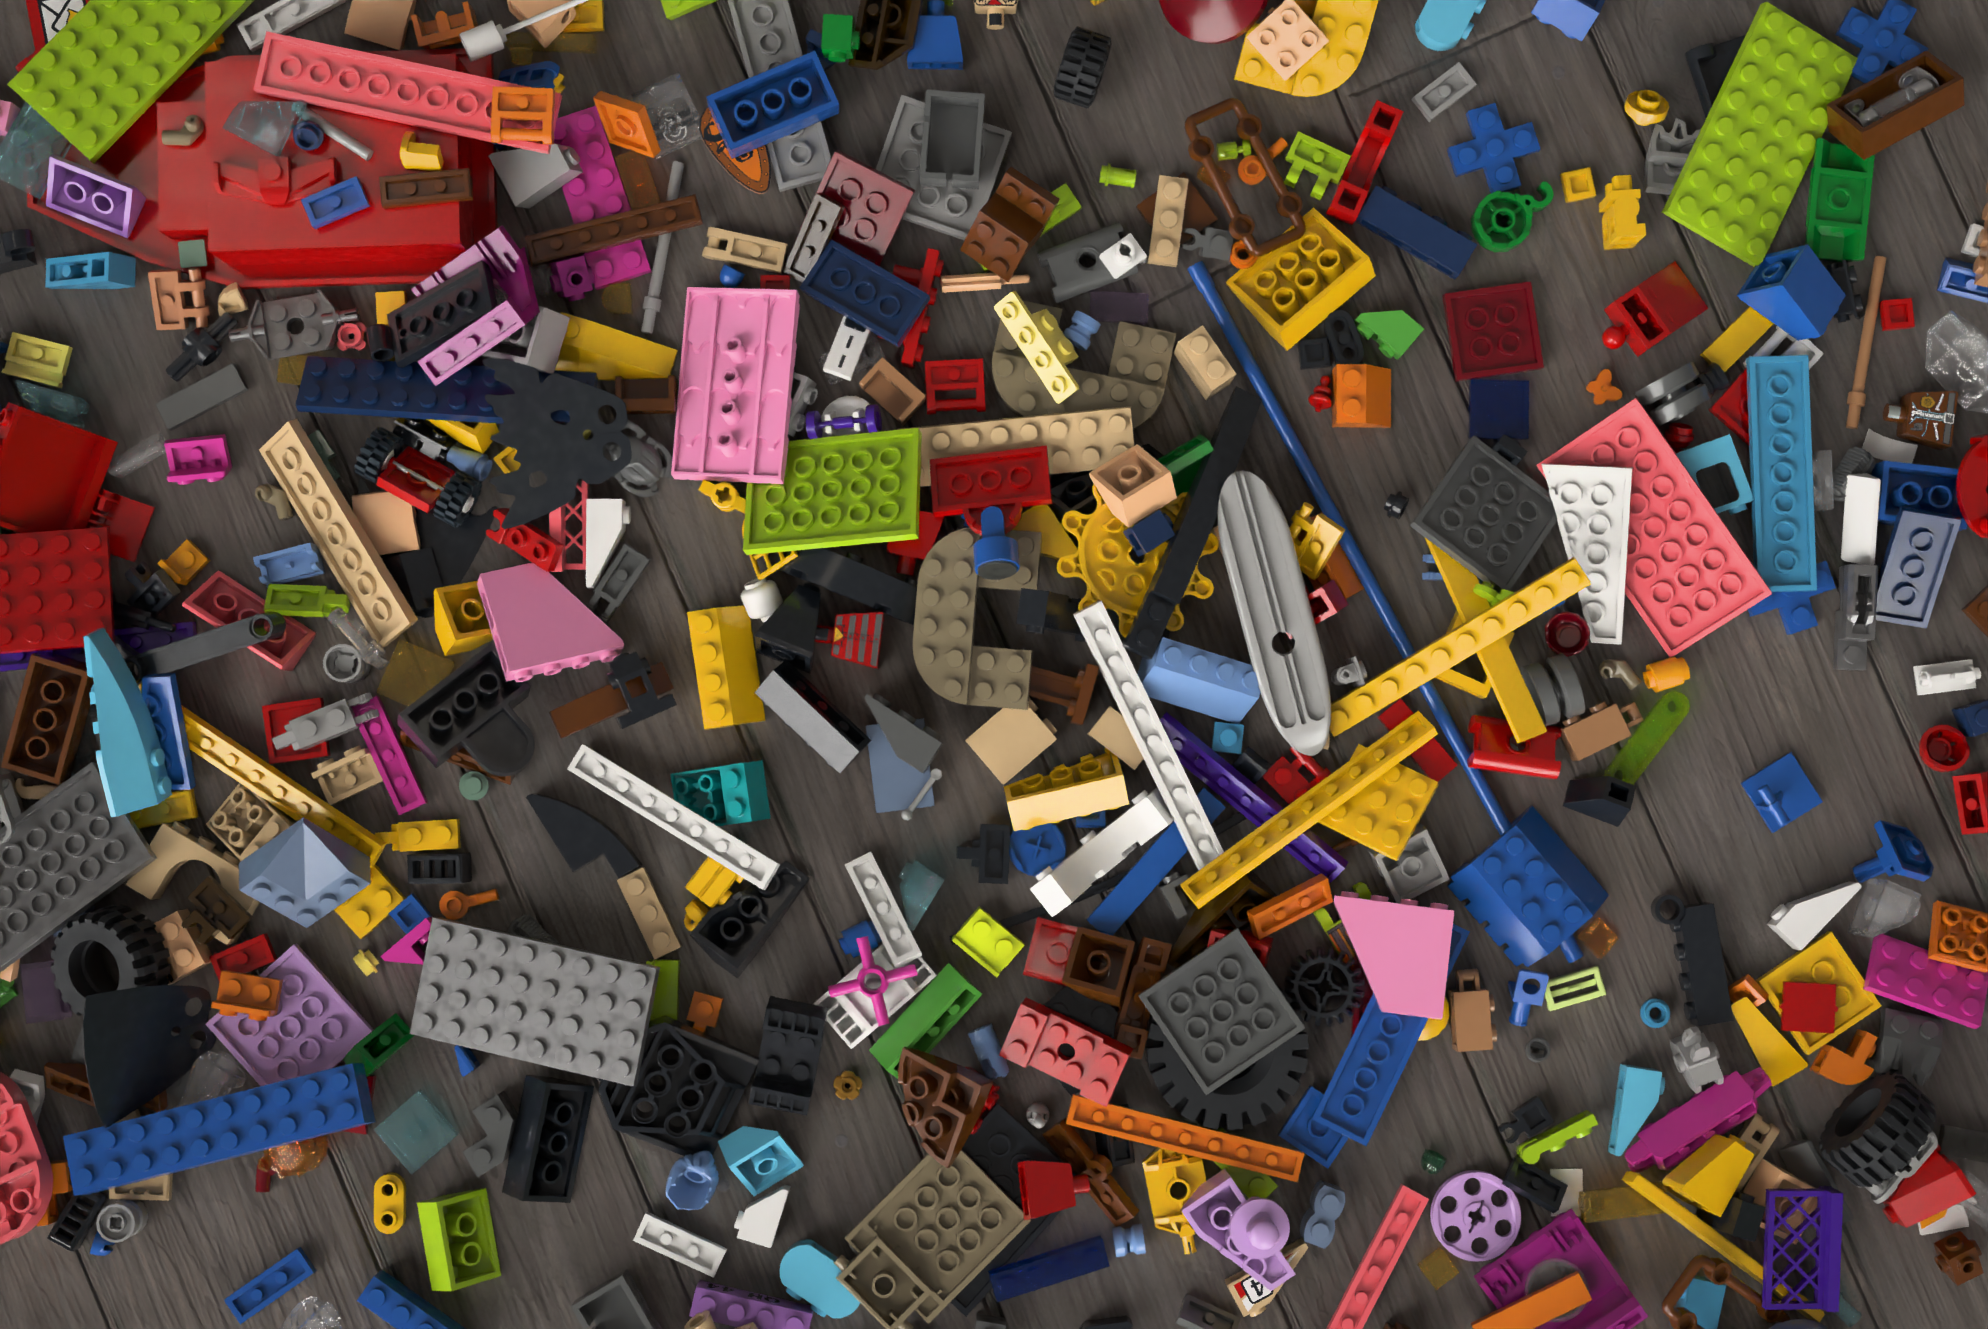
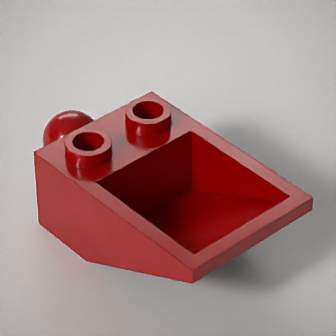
M1674 261L1604 309L1615 326H1610L1604 330L1602 342L1609 349H1618L1626 341L1635 355L1639 357L1709 308L1676 261Z

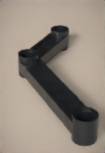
M267 612L256 614L143 653H139L116 635L115 646L126 662L136 683H139L148 674L171 673L273 638H278L284 633L286 623L281 614ZM265 620L270 624L269 632L264 628ZM134 664L138 667V675L134 672Z

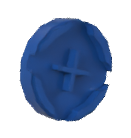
M1054 823L1035 826L1029 830H1013L1010 836V859L1018 870L1027 875L1037 876L1048 866L1054 869L1065 857L1066 841L1064 834Z

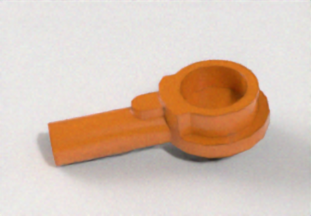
M1280 137L1267 149L1272 160L1288 147V143L1284 138ZM1247 156L1241 160L1238 166V176L1246 184H1258L1266 176L1258 156Z
M497 889L469 896L457 890L449 891L441 897L439 903L440 911L446 918L458 920L467 914L470 907L499 900V894Z

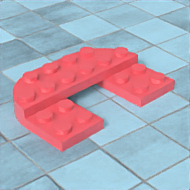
M0 1072L1 1245L25 1235L38 1224L48 1208L53 1189V1173L50 1160L26 1097L19 1086L2 1072Z

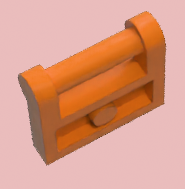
M493 86L491 141L493 143H502L503 140L543 141V144L553 145L555 90L553 88ZM503 120L543 121L542 129L503 128L502 124Z

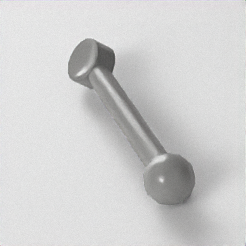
M935 768L931 771L930 779L908 809L902 811L901 817L903 820L908 821L912 818V812L935 780H939L942 777L940 769Z

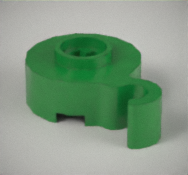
M1543 181L1536 188V191L1542 196V201L1535 200L1529 194L1520 195L1496 191L1487 195L1477 205L1471 218V231L1475 240L1483 248L1493 252H1508L1517 248L1530 233L1533 212H1540L1551 203L1554 196L1551 185ZM1496 216L1500 219L1504 217L1507 219L1506 228L1497 225Z

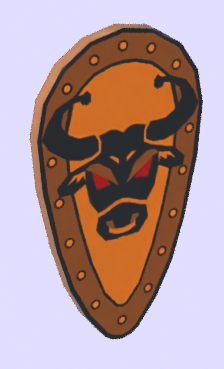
M707 106L700 117L699 130L702 140L711 154L745 188L758 194L766 193L770 187L771 164L767 146H761L731 159Z

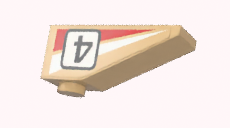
M1300 1238L1280 1251L1291 1268L1294 1269L1307 1251L1308 1246L1303 1238ZM1244 1270L1225 1279V1283L1243 1317L1247 1315L1254 1317L1266 1310L1265 1306L1273 1300L1283 1285L1281 1284L1270 1291Z

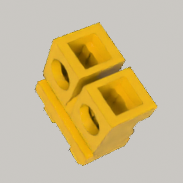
M1616 175L1612 177V183L1605 185V198L1599 203V213L1605 212L1602 216L1604 250L1633 248L1646 236L1645 223L1637 224L1636 217L1640 210L1638 201L1641 198L1640 189H1632L1631 175Z

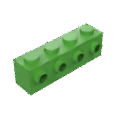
M948 963L869 1049L870 1053L886 1071L898 1079V1068L903 1047L929 1053L980 998L982 993L965 975Z

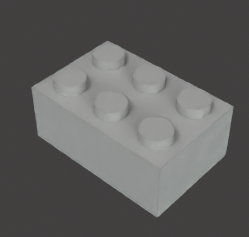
M496 298L498 305L505 301V299ZM539 306L540 313L480 356L511 360L534 367L540 372L554 374L570 317Z

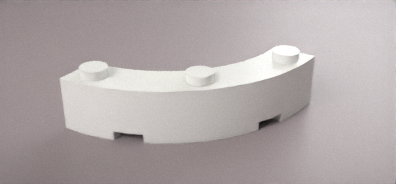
M1158 787L1149 794L1146 790H1143L1131 800L1134 803L1132 807L1097 834L1094 830L1086 834L1079 840L1082 846L1054 869L1048 866L1035 876L1038 882L1030 890L1051 917L1070 905L1092 886L1091 884L1096 879L1105 875L1125 859L1137 847V841L1140 845H1143L1173 821Z

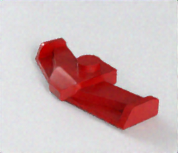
M288 157L258 158V170L213 161V181L217 193L263 202L270 206L286 205L289 202L303 199L336 185L337 159L331 157L292 169L291 159Z

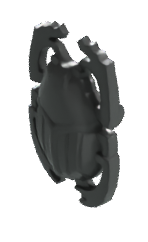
M628 420L627 425L623 429L629 428L636 433L634 436L624 434L631 443L632 459L614 477L629 492L640 497H651L659 493L657 481L660 477L672 478V456L662 443L654 440L649 435L644 441L642 437L646 435L645 431L634 422ZM606 443L604 445L602 453H604L606 448L609 449L612 461L620 457L621 448L617 443ZM658 448L664 455L665 467H662V459L657 451ZM630 482L636 485H647V487L640 489L632 487L627 483Z

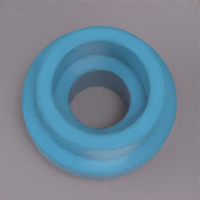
M1652 998L1645 1001L1641 1006L1640 1017L1647 1026L1660 1028L1669 1021L1670 1008L1663 1000ZM1656 1007L1659 1010V1015L1656 1018H1652L1650 1011Z

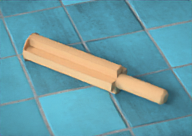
M993 272L941 276L940 286L942 293L1001 289V285L1029 283L1030 276L1028 274L1014 275L1007 282Z

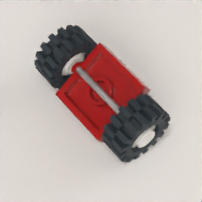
M383 427L376 428L375 432L373 431L370 434V438L366 439L365 446L361 447V453L356 458L357 462L354 465V471L380 488L426 513L437 504L434 508V516L454 528H458L459 525L461 526L464 519L466 520L469 517V512H472L474 509V504L478 501L477 497L481 494L482 482L461 470L455 472L410 446L399 455L403 449L401 447L404 444L403 438Z

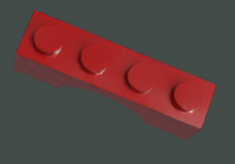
M1376 100L1327 209V215L1347 224H1354L1404 111Z

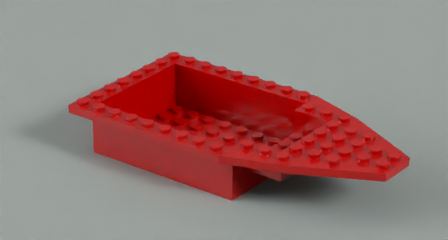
M464 48L362 51L494 79L493 54L471 62ZM261 55L226 56L215 61L205 62L202 66L185 71L94 164L60 132H56L26 148L27 207L150 264L167 269H180L181 273L189 275L188 269L200 268L202 279L224 286L237 282L241 289L419 284L498 228L496 169L489 158L490 154L496 152V147L492 142L257 93L253 89ZM296 102L301 103L373 150L374 153L370 160L366 161L325 133L324 140L318 148L303 150L298 147L293 138V130L296 124L303 121V119L292 112L294 104ZM197 115L200 117L204 124V130L191 145H164L162 143L163 130H181L185 125L184 122L187 116ZM406 131L415 132V143L440 146L444 161L442 171L463 168L471 170L474 200L384 209L381 204L379 177L433 172L405 169L401 162L399 153L403 135ZM52 154L135 186L147 198L128 238L46 206L49 158ZM288 157L291 159L292 169L335 157L337 159V184L357 176L371 206L314 229L301 199L289 202L286 205L270 206L263 202L217 193L213 181V161L258 170V158ZM204 239L208 265L181 268L178 242Z

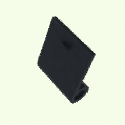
M1746 35L1717 45L1713 43L1704 44L1685 53L1705 118L1709 114Z

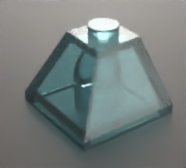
M917 859L913 864L907 862L898 876L903 879L900 884V890L908 928L912 931L916 928L946 878Z

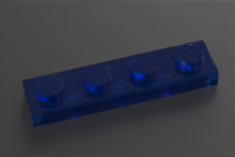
M1099 1235L989 1270L988 1274L994 1297L997 1302L1110 1267L1103 1239Z

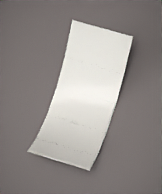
M1868 429L1862 449L1883 461L1912 464L1918 445L1890 439Z

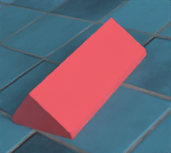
M219 570L182 604L183 607L216 628L256 614L265 613L263 610L265 600ZM283 616L286 628L281 636L247 648L279 669L293 671L316 633L291 616ZM265 620L264 628L269 632L270 624Z

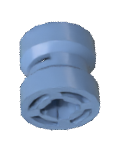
M1075 311L1071 318L1073 325L1066 328L1063 334L1071 341L1073 346L1086 351L1091 343V334L1097 333L1101 324L1089 315Z
M1134 1224L1131 1228L1127 1229L1121 1226L1112 1227L1116 1258L1124 1257L1127 1253L1131 1252L1137 1255L1146 1254L1142 1224Z

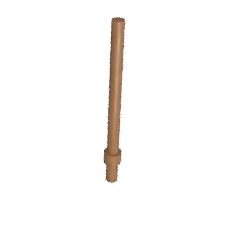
M1875 256L1853 387L1852 392H1848L1847 398L1849 410L1846 428L1858 429L1861 407L1865 406L1866 401L1864 389L1887 259L1883 256Z

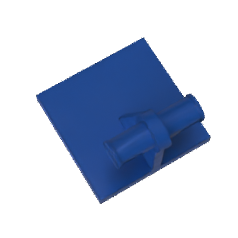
M1792 752L1787 753L1741 782L1742 787L1771 833L1776 832L1823 802Z

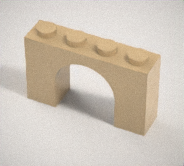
M178 821L162 823L149 845L157 859L129 878L126 883L128 887L150 900L160 899L176 871L188 861L199 860L207 863L216 871L221 886L251 915H253L260 903L239 890L240 860L235 854L225 851L223 854L214 848L216 844L203 836L196 838L189 833L191 830L189 827ZM244 928L233 939H228L221 931L214 938L226 945L234 944Z

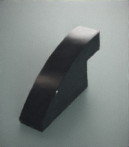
M530 794L526 797L572 872L579 871L602 855L606 857L618 878L624 877L643 865L633 850L615 831L587 811L568 802L545 795Z

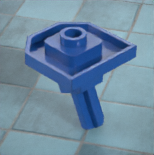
M1882 820L1874 824L1883 844V847L1876 851L1878 857L1853 867L1854 876L1859 883L1885 872L1889 877L1898 874L1924 882L1931 877L1934 869L1923 843L1908 828Z

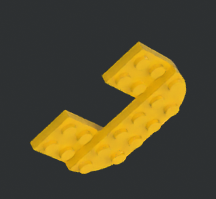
M1316 0L1311 20L1327 36L1329 42L1286 81L1246 38L1259 25L1255 23L1245 34L1233 79L1303 97L1322 95L1336 89L1354 73L1362 59L1379 0Z

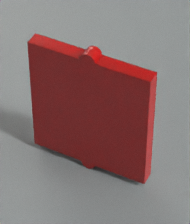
M1783 981L1782 1003L1779 1004V1007L1782 1009L1781 1030L1834 1033L1835 1012L1838 1011V1007L1835 1006L1836 984Z

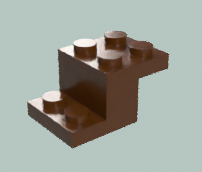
M1010 167L1006 171L995 194L979 211L960 250L1009 282L1018 269L1023 257L1040 238L1060 199L1013 167Z

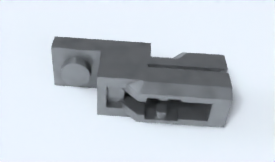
M1849 564L1839 567L1838 589L1840 592V610L1835 611L1833 669L1866 670L1867 641L1875 640L1878 584L1877 565Z

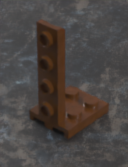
M1087 664L1085 669L1080 668L1078 670L1076 678L1032 666L1029 696L1068 707L1066 715L1071 716L1070 723L1081 726L1084 724L1099 666Z

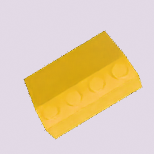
M1314 207L1302 217L1306 225V231L1300 239L1268 254L1259 256L1252 267L1240 269L1226 281V285L1257 321L1287 351L1376 276L1370 257ZM1292 225L1285 232L1294 229V226Z

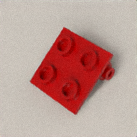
M101 488L86 528L107 527L109 529L110 554L135 562L155 507Z

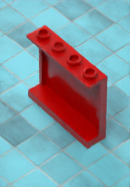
M8 402L6 408H3L0 412V526L19 533L85 529L118 442Z

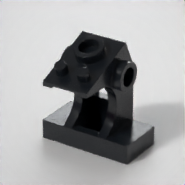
M636 651L631 654L622 653L609 663L611 672L607 673L608 680L613 690L620 689L629 711L615 718L620 729H624L677 705L673 694H668L658 699L648 677L652 673L648 661L645 657L640 659ZM640 676L647 692L631 698L625 682Z

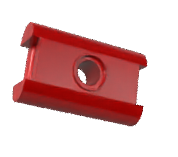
M1473 714L1469 721L1468 733H1474V747L1472 754L1467 759V765L1469 768L1556 780L1560 774L1561 761H1555L1556 741L1562 735L1561 727L1546 726L1547 732L1517 743L1507 719ZM1510 743L1516 745L1519 751L1514 750Z

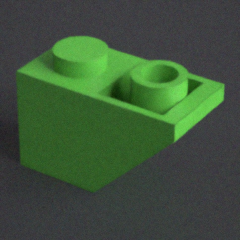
M1403 310L1360 313L1354 321L1357 325V331L1361 336L1368 340L1372 338L1379 344L1378 349L1390 359L1394 357L1397 360L1424 330L1421 325Z

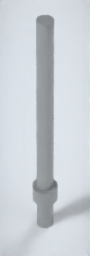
M673 161L666 201L678 198L684 163ZM671 233L659 235L648 296L644 297L642 307L645 313L641 332L645 334H653L656 313L660 312L662 300L659 297Z

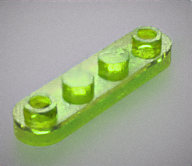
M1676 691L1663 694L1608 765L1604 776L1614 777L1615 772L1620 770L1623 773L1622 781L1634 785L1688 714L1690 704L1687 697ZM1670 701H1673L1676 704V710L1674 712H1671L1668 709V703Z

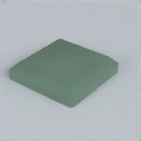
M204 239L178 242L181 268L208 265Z

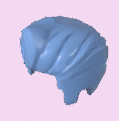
M701 1151L693 1155H685L680 1157L672 1166L666 1182L665 1193L677 1210H698L709 1203L719 1182V1174L716 1170L717 1167L714 1164L712 1154L709 1151Z

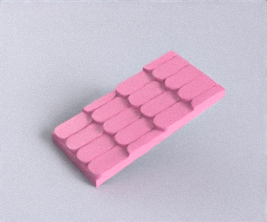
M687 287L671 475L674 479L784 484L792 405L791 391L797 349L796 335L800 310V295L797 290Z

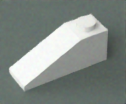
M586 499V587L589 589H595L599 584L626 531V524H630L631 509L630 506H626V501L623 499Z
M1848 881L1788 902L1786 905L1781 904L1771 913L1772 919L1767 925L1792 949L1802 951L1862 886L1858 882Z

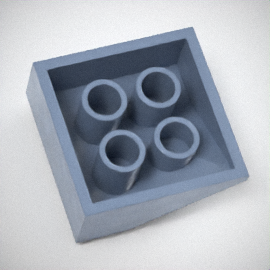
M304 817L239 862V890L306 928L371 884L370 857Z

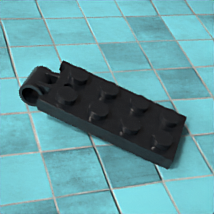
M484 261L476 263L387 314L389 326L375 324L367 328L366 334L371 358L374 361L383 362L390 360L395 355L397 366L403 368L427 355L498 306L490 266Z

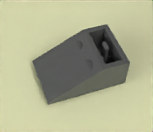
M877 693L873 697L866 694L864 698L896 756L924 774L943 746V743L938 741L941 735L926 725L921 730L914 725L916 719L901 709L898 714L889 709L892 703Z

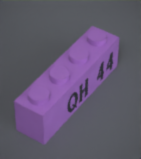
M700 1280L695 1289L689 1316L693 1317L699 1312L702 1313L708 1310L714 1322L734 1327L754 1322L758 1329H810L814 1311L810 1308V1305Z

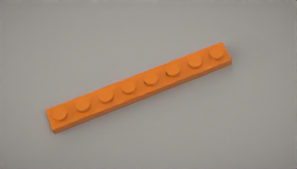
M1072 1094L1065 1122L1067 1125L1298 1182L1304 1152L1111 1103L1105 1107L1076 1094Z

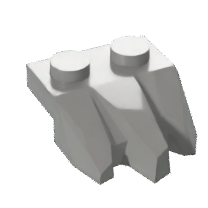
M1678 118L1675 119L1673 129L1669 133L1665 132L1663 126L1655 124L1645 160L1644 192L1670 195L1701 129L1696 130L1692 135H1687L1685 122Z

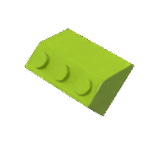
M486 1188L442 1195L417 1202L432 1291H455L501 1276Z

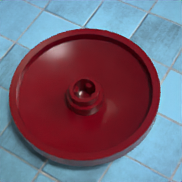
M1159 0L1164 16L1177 32L1200 43L1220 44L1234 40L1246 33L1258 21L1265 10L1268 0Z

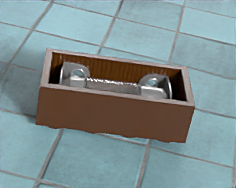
M1926 50L1827 104L1828 131L1865 160L1964 106V78Z

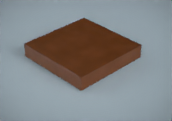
M1184 172L1177 176L1188 179L1180 245L1193 239L1191 234L1183 232L1184 228H1193L1201 233L1204 227H1209L1218 220ZM1157 191L1136 206L1151 229Z

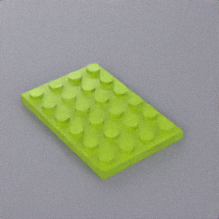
M910 428L789 441L784 484L747 483L743 551L745 554L754 555L919 539L922 441L920 429Z

